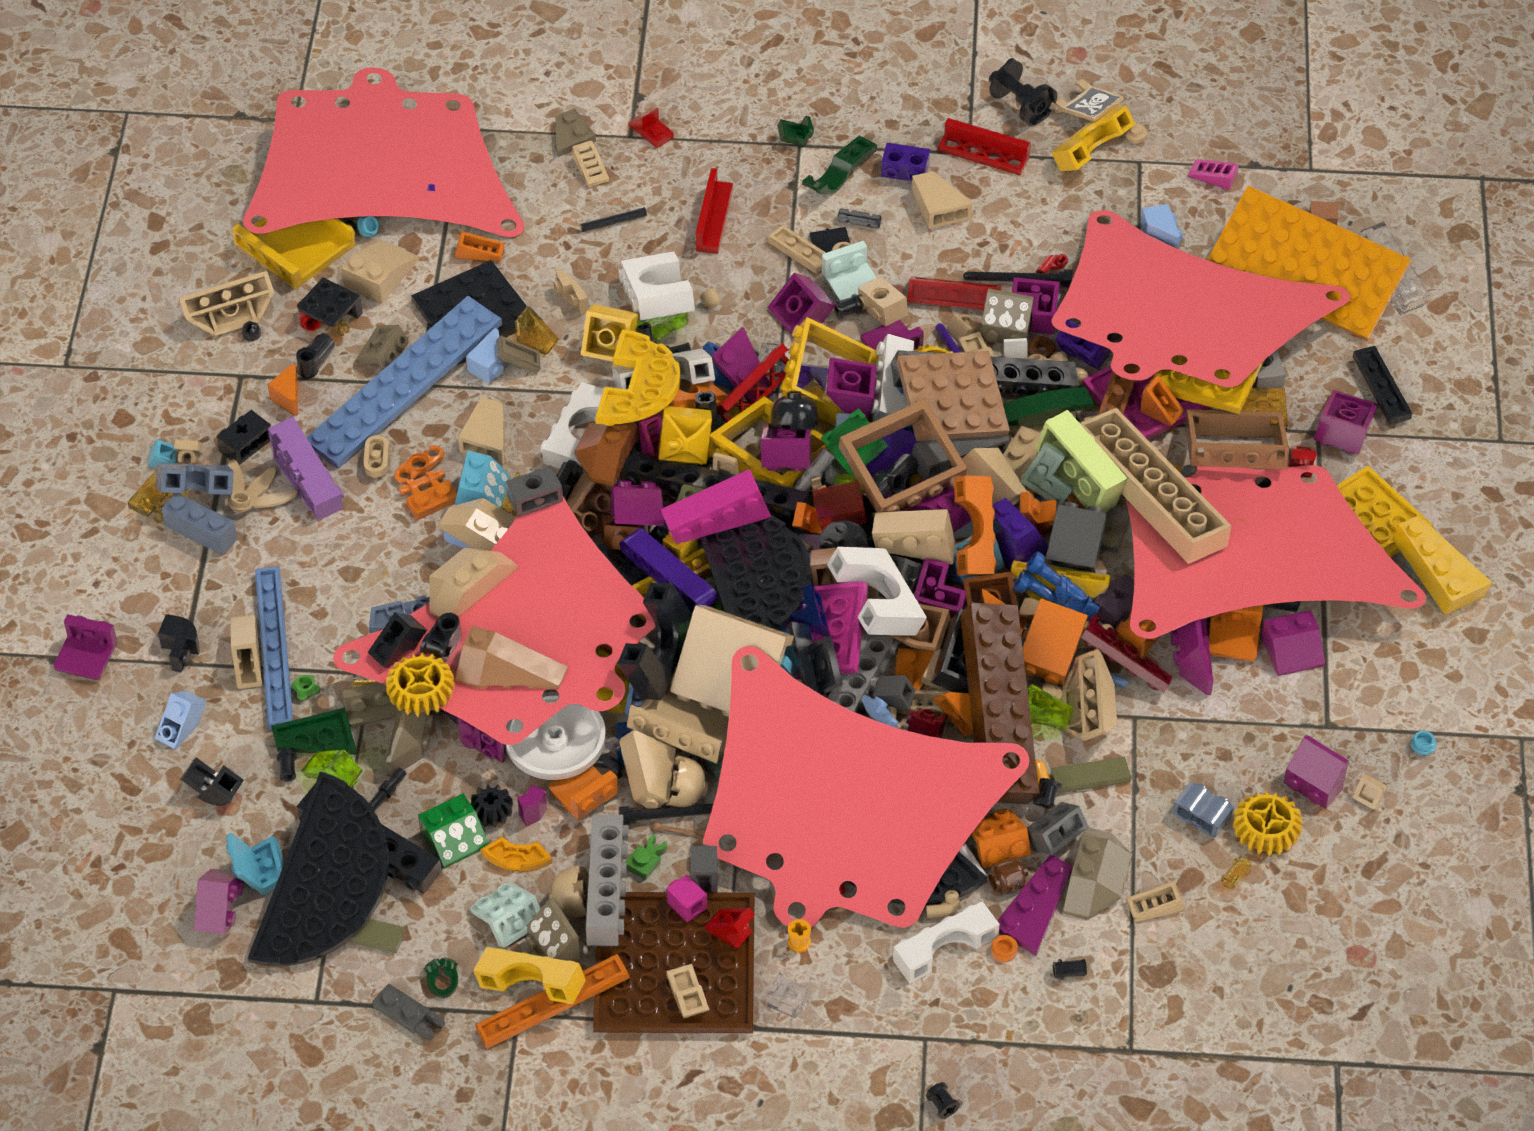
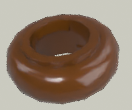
M1038 336L1029 341L1027 351L1030 356L1040 354L1050 358L1055 353L1056 347L1054 342L1048 337ZM1045 347L1046 350H1038L1036 348Z

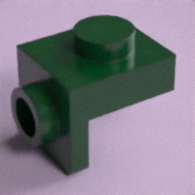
M805 116L800 124L783 119L777 124L780 140L786 143L805 146L808 139L814 133V126L810 116Z

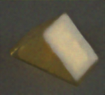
M530 305L525 308L515 321L517 342L538 350L543 355H547L559 340Z

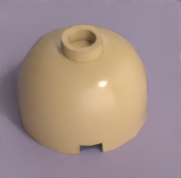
M677 756L674 760L676 769L672 774L669 801L665 804L672 807H689L697 803L700 796L706 795L708 781H704L705 773L696 761Z
M577 865L562 870L555 877L549 898L555 899L566 917L582 918L587 916L589 874L583 866Z

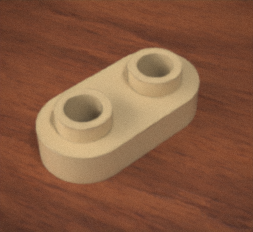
M374 435L365 442L364 470L368 476L378 478L385 475L388 471L389 442L384 436Z

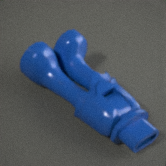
M1038 551L1030 558L1026 564V570L1023 569L1012 587V590L1016 593L1021 594L1026 590H1030L1047 601L1088 615L1086 621H1089L1093 614L1096 615L1100 608L1092 602V597L1087 596L1068 577L1066 578L1063 574L1061 577L1045 564V557ZM1030 573L1039 575L1053 584L1055 591L1041 583Z

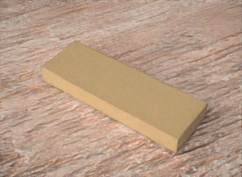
M780 226L767 237L769 244L815 274L822 270V254L826 252L786 226Z

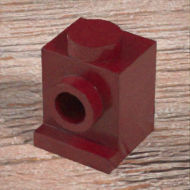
M920 708L917 711L911 710L906 720V724L909 725L907 731L941 738L948 714L943 713L941 716H938L930 709Z

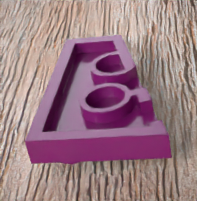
M741 327L711 355L712 362L734 387L760 363L744 327ZM762 376L759 379V388H768L770 383L767 376ZM747 391L743 395L750 404L755 401L754 392ZM772 391L766 398L769 399L774 394V391Z

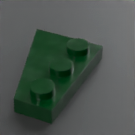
M345 707L271 726L277 752L282 748H292L296 753L357 755Z

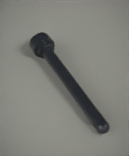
M1064 269V271H1059V274L966 271L963 274V278L968 281L1013 282L1015 277L1060 282L1059 285L1070 287L1073 269Z
M713 804L635 810L634 808H629V806H622L618 808L619 815H623V824L631 826L637 820L711 814Z

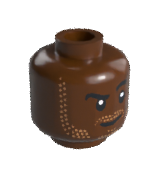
M1014 857L994 863L991 866L990 873H988V879L995 892L999 891L1003 895L1022 889L1026 884V877L1028 876L1026 865L1023 862L1019 863Z

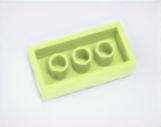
M1068 410L1047 420L1035 448L1037 453H1039L1045 442H1048L1066 454L1055 473L1074 486L1071 492L1087 510L1088 506L1103 509L1102 513L1115 507L1127 481L1124 473Z

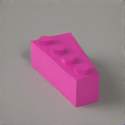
M750 469L660 509L676 544L771 518Z

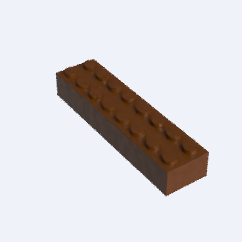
M970 603L960 616L974 743H1013L1026 750L1029 756L1027 770L996 803L1029 804L1039 794L1018 605ZM1008 752L1003 756L1002 762L1005 767L1013 769L1020 764V758L1016 753Z

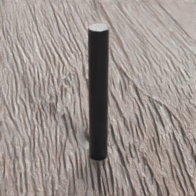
M643 207L581 223L580 228L582 232L647 216V211Z

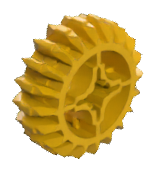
M423 652L419 657L412 653L410 659L402 657L401 663L395 662L394 669H389L388 677H386L387 695L392 705H396L399 711L405 709L407 715L411 712H415L417 717L420 712H425L429 715L432 709L438 712L439 705L446 707L447 700H450L452 697V692L455 688L454 675L450 671L448 663L444 664L442 658L435 660L433 653L429 657H425ZM437 679L439 681V684L437 686H434L433 681ZM405 682L407 687L403 690L401 686Z
M1267 790L1263 795L1256 791L1253 797L1247 795L1244 801H1240L1236 811H1234L1233 829H1235V835L1240 838L1241 845L1248 844L1249 851L1255 848L1258 855L1262 851H1266L1268 856L1272 854V851L1280 855L1283 849L1289 851L1291 845H1295L1298 842L1299 836H1301L1303 820L1300 817V809L1295 808L1294 801L1287 802V796L1278 797L1277 791L1273 795H1269Z

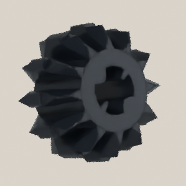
M487 784L486 789L478 787L477 794H472L471 805L479 821H482L484 827L489 823H492L494 827H496L497 822L505 824L506 817H511L513 799L509 796L507 789L501 790L499 784L494 788H491L489 784Z

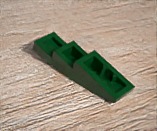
M1080 387L1053 390L1022 397L1004 403L1003 407L1008 426L1044 425L1048 418H1053L1066 410L1070 413L1071 411H1091L1095 403L1087 389Z

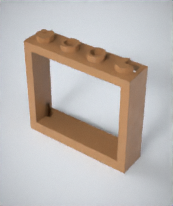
M926 398L840 437L839 449L877 513L899 512L900 509L908 505L909 507L915 506L923 498L937 496L943 489L949 486L954 487V478L966 476L967 473L966 465ZM924 419L953 468L884 499L856 450Z
M1187 409L1185 432L1191 466L1287 469L1289 445L1282 412L1241 411L1240 414L1225 410ZM1193 416L1199 417L1198 422L1193 421ZM1270 419H1277L1276 425H1270ZM1196 435L1274 438L1275 445L1197 442ZM1198 448H1204L1203 452H1198Z

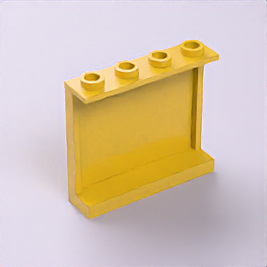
M262 217L253 225L263 227L267 224V220L265 217ZM338 218L300 223L262 234L253 233L240 224L232 228L234 243L295 290L356 246L353 228Z

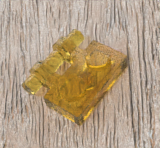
M155 470L127 503L128 508L146 517H149L153 511L157 512L154 521L161 524L164 521L161 508L165 505L162 501L166 496L171 498L175 493L160 492L155 487ZM185 490V493L178 494L185 497L190 490Z

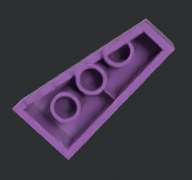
M291 417L269 427L273 459L295 490L298 491V494L317 521L342 510L344 494L341 488L334 484L329 471L323 466L295 418Z

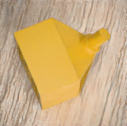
M596 304L591 306L586 312L581 355L613 362L622 329L636 332L639 313Z
M666 406L662 414L658 447L659 460L706 464L712 422L711 410Z

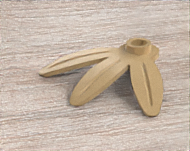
M233 459L228 462V466L234 471L232 495L228 501V506L237 513H244L252 507L267 508L278 506L298 495L297 490H287L261 496L274 481L277 472L275 467L265 470L251 483L247 490H244V478L238 462Z

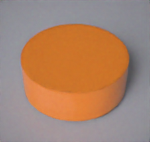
M1000 935L993 940L991 953L996 960L1009 962L1017 955L1018 944L1013 937Z

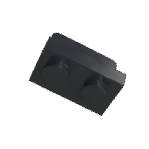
M324 277L297 305L299 312L329 327L336 326L346 314L357 319L363 314L359 294Z

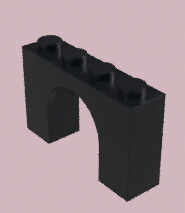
M650 583L643 604L653 618L656 627L654 651H651L648 644L626 643L617 664L640 699L662 700L681 655L692 614L673 584Z

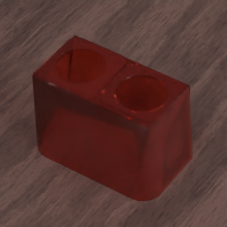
M858 480L816 489L812 492L822 532L827 525L838 520H849L856 524L867 523L861 483L859 488Z

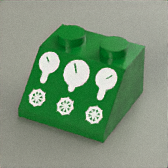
M464 793L418 814L420 832L435 856L440 859L444 869L480 852L483 847L489 844L478 816Z

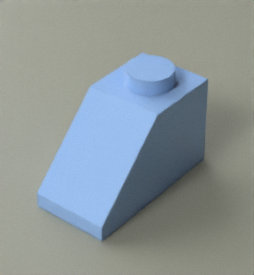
M496 328L466 356L467 372L489 384L496 377H499L504 370L503 360L497 358L496 340L499 338V331Z

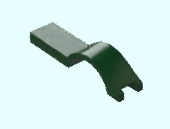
M859 135L833 156L831 164L822 177L814 181L813 176L808 175L802 180V185L813 189L819 194H833L844 185L851 171L876 152L877 144Z

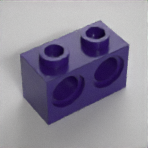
M886 143L882 158L881 177L912 181V176L928 173L930 149Z
M1067 320L1065 323L1070 328L1079 327V325L1070 320ZM1059 331L1055 337L1061 351L1099 370L1111 353V350L1104 346L1063 331Z

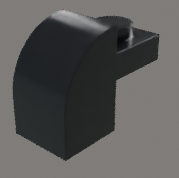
M166 614L158 632L161 648L171 650L169 659L172 671L182 673L185 663L188 664L191 654L199 655L200 645L197 630L190 620Z
M197 757L192 760L180 778L181 781L200 793L197 798L215 806L226 805L234 797L244 779L223 765L216 772Z

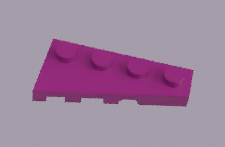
M1049 855L997 920L1000 924L999 934L1013 937L1018 946L1037 956L1050 921L1055 914L1057 904L1072 873V866L1054 855Z

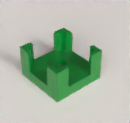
M859 408L835 429L821 437V440L850 477L854 473L839 449L840 437L870 424ZM881 438L856 451L866 466L887 450L888 445Z

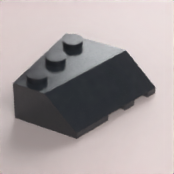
M960 608L949 621L930 683L951 692L969 694L960 616L964 610Z

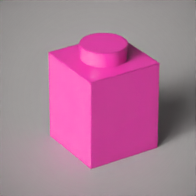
M687 874L680 879L672 881L666 889L667 903L687 923L707 909V894Z

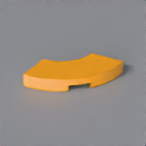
M500 837L481 849V854L489 862L511 871H533L553 863L552 857L538 841L531 844L518 845L507 841L504 837Z

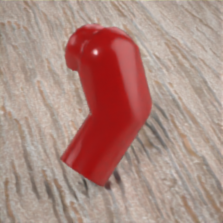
M1065 254L1047 256L1037 268L1036 273H1048L1050 270L1064 268L1068 263L1067 256Z

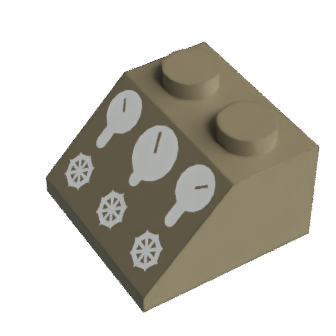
M988 288L981 325L983 339L1002 344L1004 339L1027 338L1028 341L1031 331L1034 297Z
M551 898L527 924L528 936L525 937L526 943L531 951L535 950L538 956H548L565 961L571 960L580 964L578 935L555 899Z

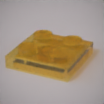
M1251 388L1241 411L1282 412L1285 430H1287L1288 417L1285 388ZM1270 419V425H1276L1277 419Z

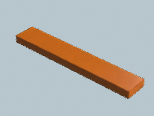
M618 954L582 971L586 981L573 1004L551 1001L546 990H543L475 1024L476 1030L486 1049L629 979V973Z

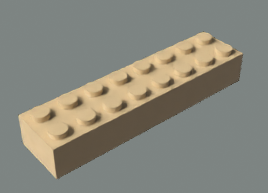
M1117 408L1080 423L1127 477L1121 494L1188 564L1228 547L1232 526Z

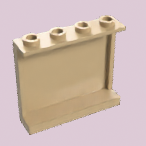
M697 605L693 611L670 692L678 694L677 698L686 702L698 701L700 702L699 706L705 709L714 710L715 707L723 710L722 714L729 717L731 662L735 652L745 646H754L762 650L781 666L786 646L792 645L794 636L705 605ZM745 655L741 659V666L747 671L754 670L758 666V659L754 655Z
M675 667L662 700L646 699L640 707L630 706L627 727L718 763L724 756L729 717L722 714L723 710L715 707L714 710L705 709L699 706L700 702L698 701L686 702L678 699V694L670 692L677 669Z

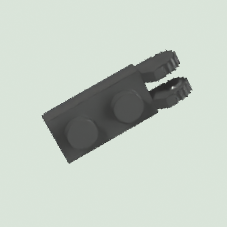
M389 983L372 1001V1005L376 1010L410 1032L417 1033L427 1040H432L435 1034L431 1028L423 1024L425 1021L438 1029H442L445 1025V1021L439 1015Z

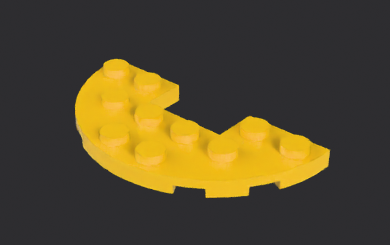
M622 329L613 357V365L633 367L634 371L628 389L604 387L596 413V424L613 426L615 424L639 421L660 412L671 403L679 390L680 367L679 363L672 357V352L665 345L650 341V337L647 335Z

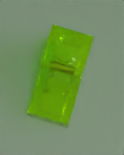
M1033 684L1027 686L1031 724H1043L1060 731L1066 729L1073 707Z
M345 750L314 753L301 771L307 778L317 779L319 772L322 771L345 781L352 788L356 785L357 778L363 770Z

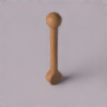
M655 822L652 825V829L655 832L663 830L693 835L698 840L703 839L705 831L701 828L693 831L663 826L659 822Z

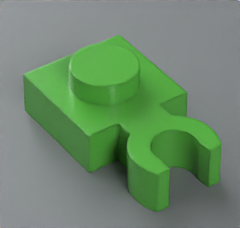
M650 836L647 841V847L644 848L639 845L625 861L627 862V870L647 880L661 863L660 855L666 852L667 842L664 841L660 846H654L656 836Z

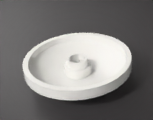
M543 693L542 699L546 703H554L559 699V693ZM570 704L559 710L523 741L513 745L505 744L512 762L523 772L546 780L567 779L585 772L599 759L606 741L605 724L599 711L590 710L580 704ZM512 719L507 722L506 729L510 733H518L523 729V723L518 719Z

